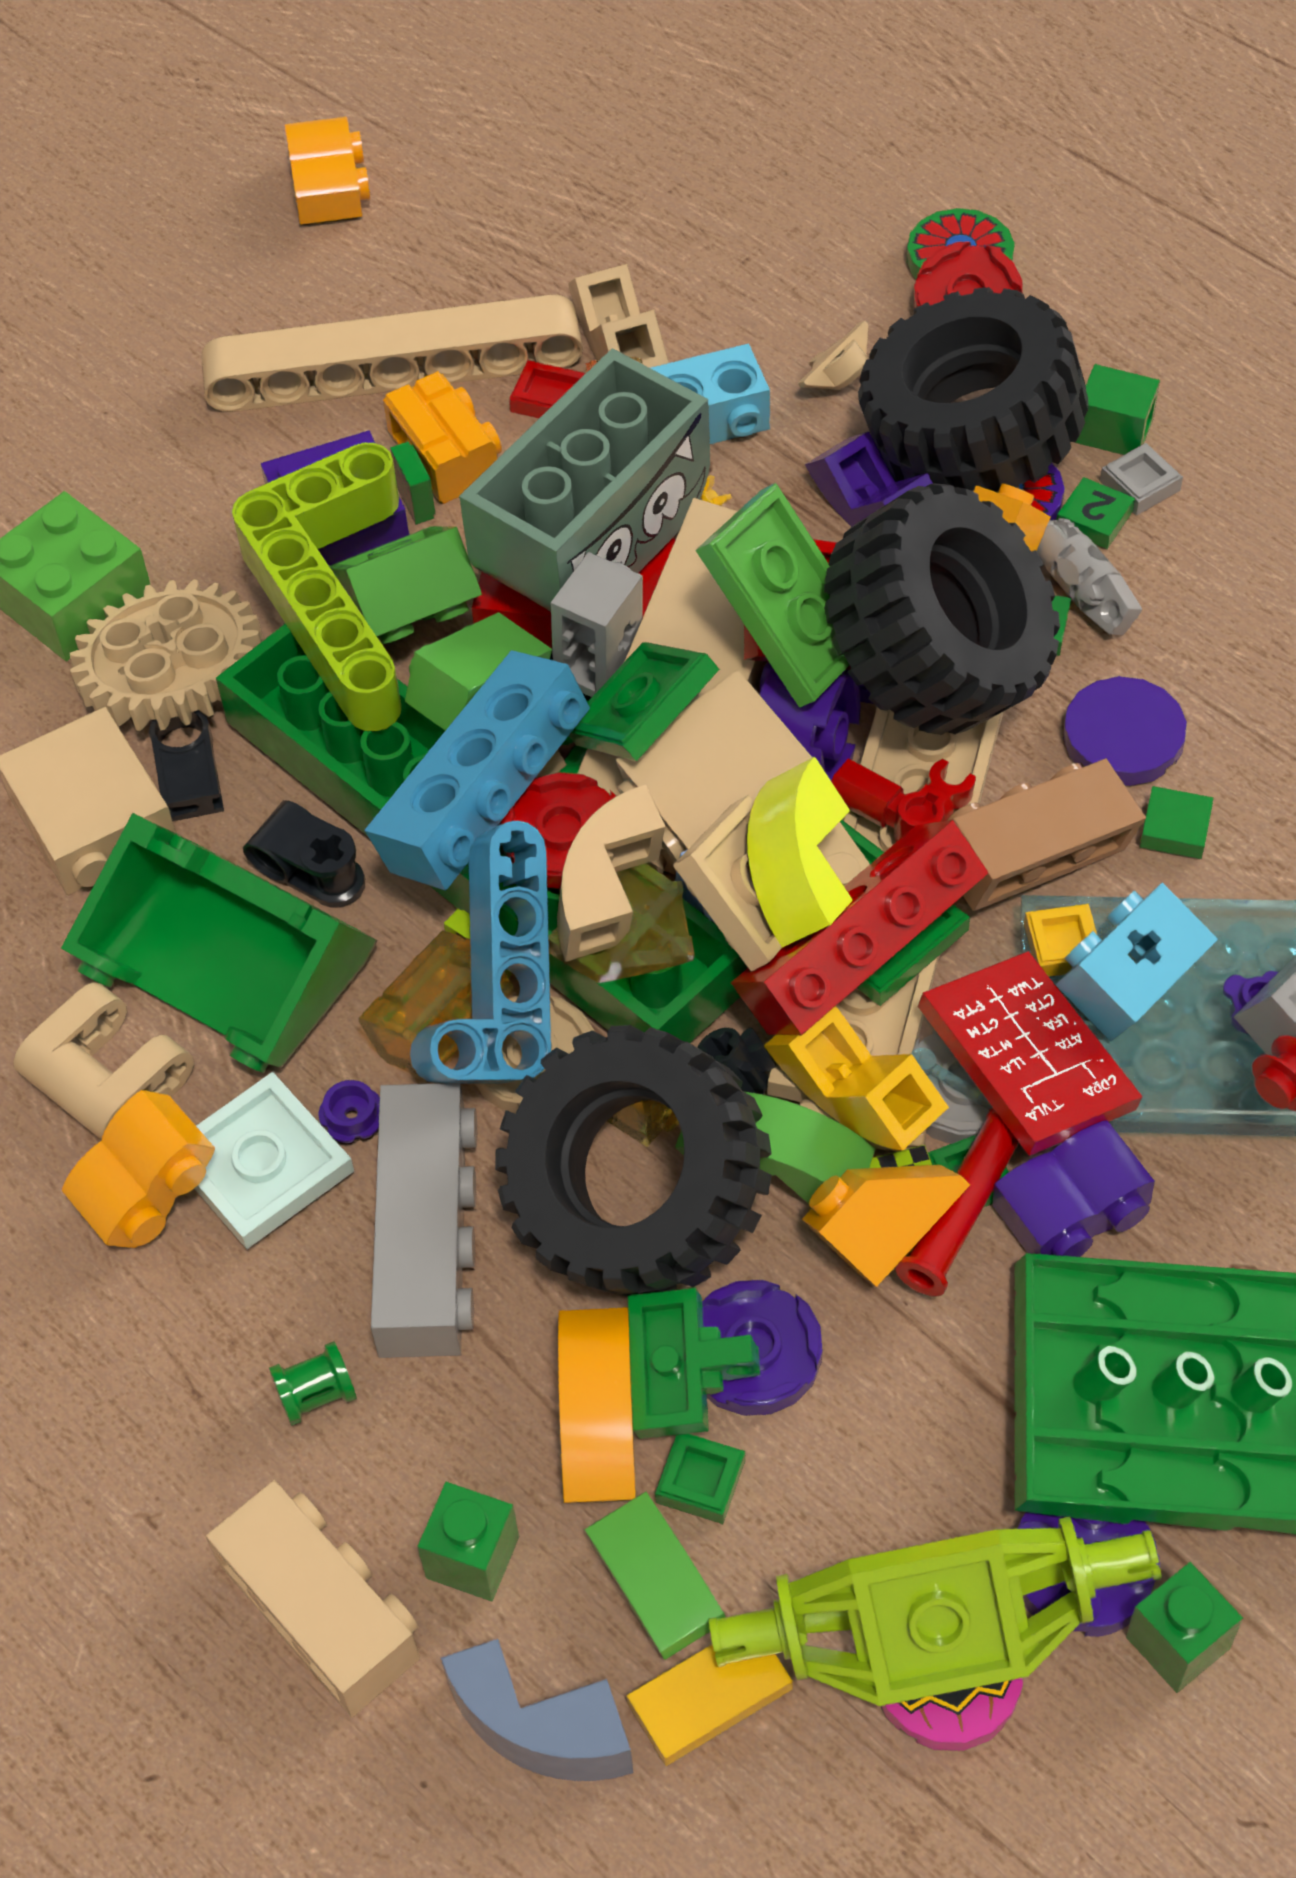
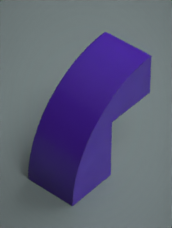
M869 431L847 438L805 464L822 494L851 527L906 491L917 486L926 487L929 484H933L928 473L895 482Z

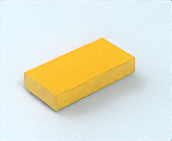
M711 1644L626 1695L627 1704L664 1765H670L793 1690V1681L776 1654L727 1663L726 1666L718 1667L715 1657L716 1652H714L713 1645Z

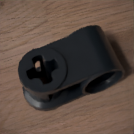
M283 800L243 846V853L247 860L261 874L275 882L284 883L318 901L321 905L331 908L347 906L356 901L365 889L366 878L361 865L354 861L356 858V846L352 836L344 829L312 815L305 808L292 801Z

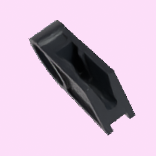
M200 710L192 712L190 725L182 723L179 716L170 719L166 730H160L157 720H152L149 736L153 746L160 795L168 806L172 822L224 812L213 749L214 740L206 715ZM179 728H194L201 732L194 742L183 747H170L162 743L166 735Z

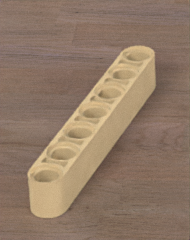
M545 295L216 338L207 343L202 350L204 394L206 401L214 409L224 412H235L394 391L407 384L413 387L417 380L437 371L443 374L451 384L520 375L527 360L566 368L576 363L582 356L583 346L574 303L567 297Z

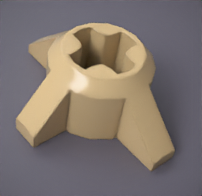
M866 321L859 322L844 338L837 341L826 351L818 353L809 362L812 369L798 382V385L803 388L840 390L861 375L865 361L868 359V323Z

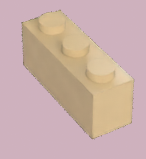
M273 1480L206 1535V1539L221 1568L350 1717L353 1718L420 1660L412 1634L418 1629V1625L397 1597L390 1593L382 1600L366 1583L372 1577V1574L365 1562L349 1544L344 1542L336 1549L323 1535L321 1530L327 1524L312 1502L301 1492L291 1499L281 1486Z

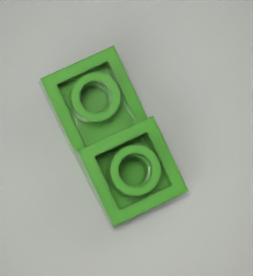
M644 1492L585 1529L596 1552L624 1593L632 1611L664 1660L709 1633L710 1618L717 1617L719 1619L726 1617L692 1560L647 1492Z

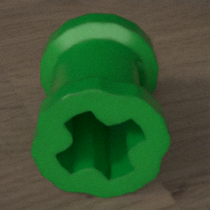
M335 1341L324 1345V1353L285 1369L280 1364L269 1367L270 1374L291 1426L301 1422L302 1414L342 1398L346 1403L357 1399L350 1376Z

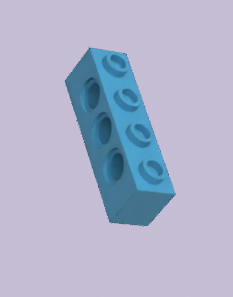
M511 650L364 830L390 873L439 889H448L469 862L470 847L475 839L484 832L497 827L590 709L568 664Z

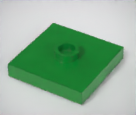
M642 642L587 702L590 709L569 734V737L577 746L637 761L720 669L706 653Z

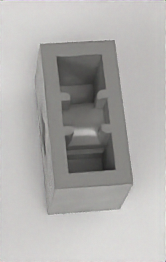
M590 552L586 554L551 601L553 661L568 664L582 693L593 697L624 663L642 621L643 575L633 572L622 563L610 562Z

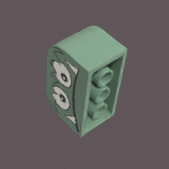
M612 348L459 496L467 554L470 563L476 569L550 612L551 601L588 552L610 562L622 563L633 572L639 573L678 533L693 498L700 499L705 488L710 469L708 399Z

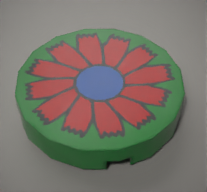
M954 208L937 211L920 220L909 235L906 261L911 275L916 280L922 263L937 249L955 242H971V246L983 248L987 244L998 248L1012 261L1014 257L1015 243L1010 230L996 217L979 210Z

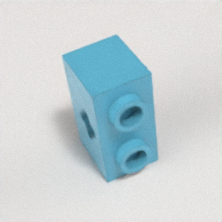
M1163 882L1144 899L1135 890L1129 894L1106 917L1114 927L1102 939L1092 931L1064 958L1073 968L1055 984L1110 1041L1135 1024L1218 940ZM1128 953L1136 959L1135 962L1127 955Z

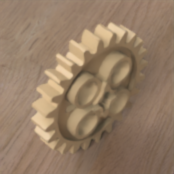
M194 579L184 590H178L175 581L170 580L164 592L156 593L151 585H147L144 589V597L136 599L126 593L123 595L125 604L123 607L116 608L108 605L103 608L105 620L89 619L86 624L90 634L77 635L75 637L79 650L70 652V658L74 666L70 671L85 707L93 706L94 711L106 707L118 727L132 717L134 726L138 731H141L150 720H157L160 730H166L170 719L179 716L182 723L190 725L192 712L200 710L209 717L214 715L211 703L216 700L221 701L216 677L261 643L264 638L257 615H253L249 601L240 602L237 591L232 590L222 595L220 585L214 583L202 592L198 580Z

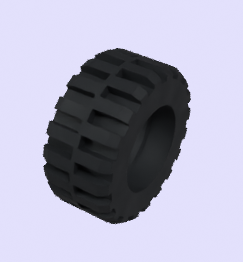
M974 288L973 294L960 295L959 292L944 295L943 301L931 306L929 302H926L915 308L914 315L906 320L900 318L891 325L887 333L888 337L877 340L869 354L870 360H866L859 378L860 388L858 390V397L871 437L895 482L928 473L933 484H946L954 486V488H964L970 491H974L977 485L998 493L1002 483L1019 488L1020 484L1028 480L1035 483L1047 475L1048 466L1051 463L1059 464L1067 456L1072 448L1070 442L1076 443L1085 425L1084 418L1088 412L1089 398L1072 333L1068 330L1064 318L1059 312L1050 308L1047 303L1032 295L1025 299L1024 294L1017 290L1004 288L1001 293H994L990 288ZM994 388L993 390L979 397L967 401L952 403L958 398L978 390Z
M929 484L926 487L917 486L910 489L856 523L844 533L843 539L836 543L831 553L828 564L830 567L826 571L824 592L829 594L830 599L826 601L824 609L826 621L828 624H833L836 633L832 641L838 656L844 654L851 667L847 671L857 686L863 684L871 693L868 699L880 710L888 711L890 709L894 712L893 719L905 726L912 728L919 726V731L943 735L950 733L955 735L968 731L1031 697L1035 690L1042 687L1049 676L1051 665L1054 663L1057 655L1059 641L1054 639V636L1058 633L1060 623L1059 612L1054 611L1052 607L1055 593L1051 580L1045 581L1040 569L1044 564L1037 551L1031 552L1024 542L1023 538L1026 536L1016 523H1008L1002 517L1004 511L993 502H980L979 494L968 489L954 488V486L946 484Z
M632 1025L611 1026L607 1032L608 1037H604L593 1030L578 1035L572 1041L573 1052L567 1053L556 1047L540 1060L545 1071L538 1079L528 1075L525 1076L515 1091L523 1097L516 1113L505 1110L499 1130L509 1133L507 1149H496L495 1170L507 1174L508 1184L500 1186L498 1189L503 1210L519 1216L518 1219L513 1221L511 1228L523 1245L537 1249L536 1260L549 1270L567 1275L568 1280L622 1296L676 1290L677 1284L680 1283L695 1287L711 1278V1271L708 1266L712 1262L717 1261L728 1265L741 1251L740 1247L733 1241L741 1229L753 1233L762 1214L752 1211L751 1208L756 1193L762 1195L769 1194L772 1176L760 1169V1158L768 1157L772 1154L769 1134L758 1129L755 1123L761 1119L763 1114L755 1098L741 1090L743 1081L730 1068L716 1061L708 1053L668 1032L650 1027L644 1033ZM653 1100L660 1102L674 1112L683 1134L684 1162L678 1183L667 1201L652 1215L628 1226L610 1224L603 1220L596 1212L586 1187V1161L591 1144L601 1127L618 1111L642 1101Z

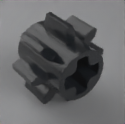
M749 1027L741 1035L733 1028H720L712 1031L701 1040L697 1048L730 1068L743 1081L741 1086L743 1092L761 1095L765 1093L768 1088L769 1078L766 1071L776 1067V1062L766 1050L753 1028Z

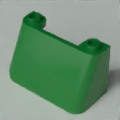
M132 812L61 949L82 960L77 971L90 979L110 988L116 978L134 984L224 1034V1039L234 1045L229 1056L254 1070L264 1073L269 1064L283 1067L365 965L378 940L191 840Z

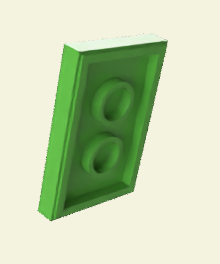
M774 483L760 490L695 551L797 705L802 707L814 702L849 666V663L844 654L838 656L832 641L836 635L833 624H828L826 621L824 606L826 601L830 599V596L824 592V581L827 568L830 567L829 563L779 486Z

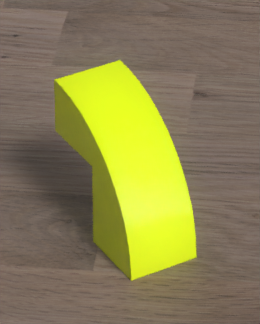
M815 757L767 781L755 798L748 823L747 848L754 889L763 914L781 947L831 925L853 901L817 846L850 810Z

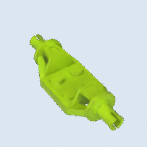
M1066 1517L1058 1520L1059 1528L995 1529L847 1559L793 1582H790L788 1574L776 1576L779 1599L774 1600V1608L719 1619L717 1617L709 1619L714 1652H716V1662L718 1667L726 1666L727 1663L783 1652L785 1659L792 1660L797 1680L810 1677L877 1706L1028 1677L1080 1623L1094 1621L1091 1598L1096 1597V1589L1151 1578L1153 1580L1161 1579V1570L1159 1565L1156 1564L1159 1563L1151 1531L1147 1530L1142 1531V1534L1085 1545L1082 1538L1077 1539L1071 1518ZM1066 1581L1068 1589L1072 1592L1027 1619L1023 1595ZM852 1630L857 1654L805 1645L807 1633Z

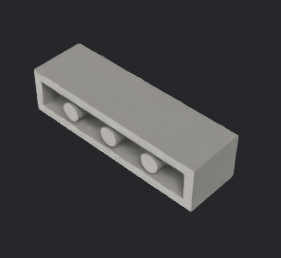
M460 1083L380 1085L371 1331L379 1358L461 1355L462 1330L474 1329L473 1289L463 1288V1268L475 1267V1232L473 1226L464 1227V1207H476V1172L474 1166L465 1167V1148H477L478 1130L476 1108L464 1107Z

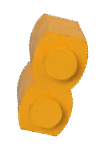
M347 116L285 124L300 225L362 217L361 200L370 199V190L366 167L356 168L355 164L364 163L360 131L349 132Z
M140 1090L113 1116L103 1133L101 1141L93 1146L76 1163L64 1182L62 1192L106 1245L136 1248L149 1243L161 1233L166 1224L165 1218L170 1212L175 1198L192 1191L201 1183L206 1174V1166L214 1154L215 1147L169 1095Z

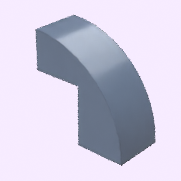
M498 1639L441 1658L448 1685L463 1717L488 1746L509 1761L540 1775L571 1781H598L634 1773L631 1749L607 1679L520 1708Z

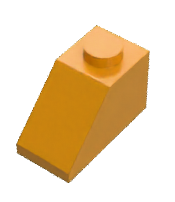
M942 1165L847 1169L841 1177L837 1175L832 1176L819 1186L809 1201L811 1210L801 1220L859 1275L877 1287L970 1184L961 1175Z

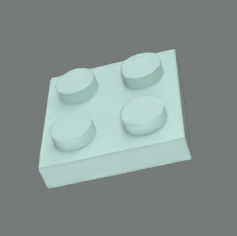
M273 1072L196 1125L215 1147V1151L206 1166L205 1177L194 1189L246 1249L253 1246L354 1172L350 1156Z

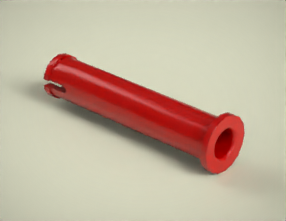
M994 1108L990 1109L987 1113L983 1126L956 1172L970 1186L918 1241L909 1257H904L896 1265L895 1270L899 1278L910 1288L922 1294L939 1297L945 1293L948 1286L946 1275L993 1192L994 1184L1000 1179L1019 1144Z

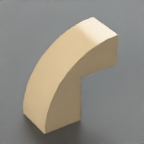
M627 264L580 276L568 283L581 326L597 362L613 348L649 368L668 363L655 312L651 310L640 313Z
M647 784L632 788L604 804L587 820L573 840L563 869L557 912L558 936L565 962L619 946L628 941L633 910L616 872L658 860L665 832L664 822Z

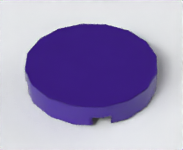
M1118 676L1095 681L1076 694L1067 707L1063 741L1069 757L1075 763H1082L1084 766L1107 758L1123 784L1132 786L1155 781L1165 774L1166 768L1173 765L1174 762L1176 764L1183 753L1187 721L1180 704L1165 689L1144 679Z
M765 1280L735 1281L714 1290L702 1301L703 1327H718L721 1338L751 1335L753 1341L759 1347L760 1375L723 1380V1392L707 1394V1398L713 1404L743 1416L771 1415L796 1404L814 1385L822 1363L821 1326L809 1304L797 1294L793 1297L790 1293L780 1290V1285Z

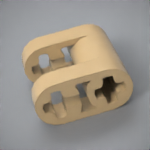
M94 982L78 990L27 1036L16 1052L14 1069L99 1139H102L103 1133L113 1116L140 1090L173 1097L189 1078L193 1069L194 1058L169 1036L159 1035L145 1043L114 1073L108 1070L92 1056L120 1029L127 1013L126 1004L101 983Z

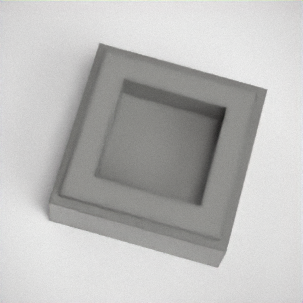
M1147 443L1102 467L1100 482L1103 485L1135 498L1133 513L1136 516L1181 491L1183 477Z

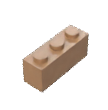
M1107 758L1082 767L1079 763L1071 764L1058 771L1049 781L1033 787L1030 783L1019 784L1007 791L999 800L982 807L977 802L970 803L953 813L947 821L953 820L989 873L963 896L971 909L976 911L1124 851L1146 817Z

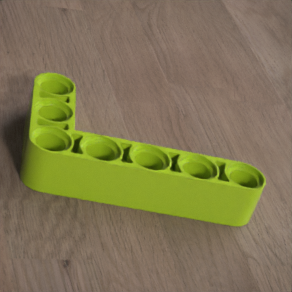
M361 443L351 446L250 490L236 500L232 509L239 546L245 563L348 720L355 727L364 731L386 729L394 724L401 714L402 705L395 666L392 658L318 549L385 520L393 515L398 508L399 495L393 458L389 450L376 443Z

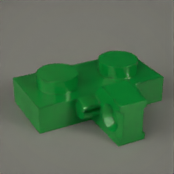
M697 1288L628 1296L633 1431L639 1439L709 1431L707 1394L723 1392V1380L760 1375L759 1347L755 1344L751 1335L721 1338L718 1327H703L702 1296Z

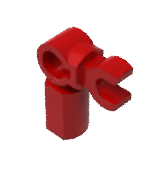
M848 758L834 774L831 782L849 810L882 828L886 824L893 827L894 838L898 841L916 825L947 821L954 813V809H960L968 805L972 800L976 776L970 773L960 784L946 783L944 780L946 779L949 762L941 759L930 768L928 783L921 786L917 791L905 795L904 789L901 786Z

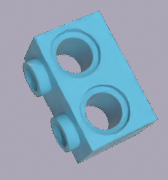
M749 343L651 367L656 372L708 399L710 444L770 429V389Z

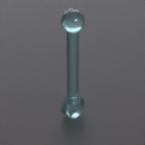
M917 1048L911 1052L927 1076L935 1077L988 1110L993 1108L979 1088L935 1063L936 1057L931 1050Z

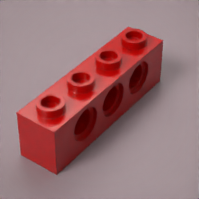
M953 820L916 825L844 886L853 901L831 925L782 947L769 963L753 971L747 968L731 984L768 1035H803L989 872Z

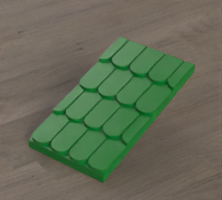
M1025 1253L1014 1265V1291H1016V1296L1014 1297V1350H1016V1355L1014 1356V1412H1016V1417L1014 1418L1015 1511L1128 1524L1132 1520L1222 1531L1241 1527L1296 1534V1273Z

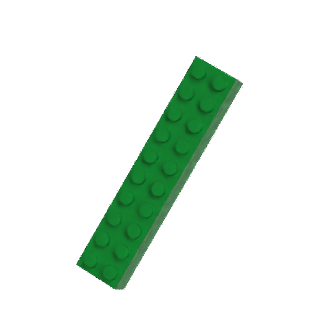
M286 624L216 677L227 723L365 834L364 830L445 732V730L405 702L408 686L399 679H397L402 707L401 714L396 722L388 728L379 731H364L355 727L348 720ZM500 846V856H504L502 847ZM468 862L447 890L433 886L430 887L457 909L465 910L470 914ZM640 865L616 872L633 910L627 943L566 962L560 947L557 929L560 889L547 888L550 984L607 1030L611 1026L632 1025L645 1033L651 1027L668 1032L684 1042L691 1043L741 997L731 982L747 969V965L727 943L719 927ZM503 882L499 883V890L501 891L517 887L516 884L503 887ZM503 904L499 911L500 925L505 932L514 936L518 931V917L512 908Z

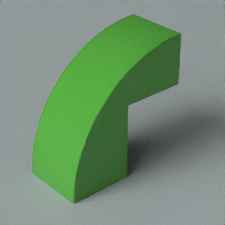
M745 1092L755 1098L763 1114L761 1119L755 1122L757 1128L769 1134L772 1154L768 1157L760 1158V1169L779 1177L808 1204L814 1192L830 1177L835 1175L841 1177L847 1169L870 1167L875 1147L849 1128L823 1114L798 1104L771 1096ZM681 1130L675 1148L684 1155V1140Z

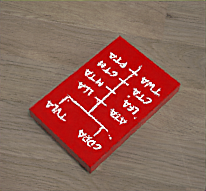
M1029 951L922 993L918 1008L1029 1156L1061 1143L1093 1124L1105 1120L1110 1122L1137 1110L1143 1096Z

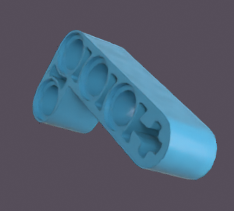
M517 820L506 822L484 832L475 839L470 847L469 896L472 1019H457L428 1026L416 1035L410 1050L412 1066L417 1074L428 1082L502 1084L523 1080L526 1075L535 1077L544 1071L545 1068L541 1065L540 1060L551 1052L546 847L543 837L535 827L529 823ZM501 845L505 852L514 853V864H512L511 858L500 856L499 847ZM503 882V887L516 884L517 887L501 891L499 890V883ZM503 904L512 908L518 917V931L514 936L505 932L500 925L499 911ZM505 969L515 974L519 980L520 993L516 1002L506 998L501 990L500 980ZM443 1035L452 1038L458 1046L459 1059L453 1069L445 1066L438 1055V1044ZM507 1035L516 1039L521 1047V1061L515 1069L506 1063L502 1054V1044Z

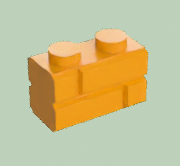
M439 371L417 380L413 387L407 384L391 391L383 399L388 432L398 445L408 441L410 445L413 444L431 479L432 492L439 502L441 501L443 504L458 498L497 460V454L502 452L499 436L492 424L488 421L480 424L476 419L475 409L467 391L463 387L454 389Z

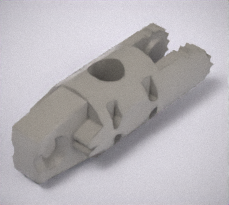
M1062 518L1049 520L1037 549V553L1046 566L1047 571L1076 606L1110 635H1124L1131 624L1138 618L1142 607L1122 575L1092 540L1077 527H1074L1073 522Z

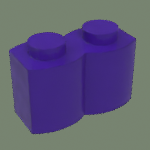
M1105 1120L1079 1131L1057 1146L1053 1151L1026 1161L999 1179L994 1184L992 1206L1027 1253L1081 1257L1092 1246L1093 1236L1113 1228L1117 1232L1126 1231L1138 1224L1148 1214L1150 1210L1148 1205L1151 1203L1155 1181L1108 1120Z

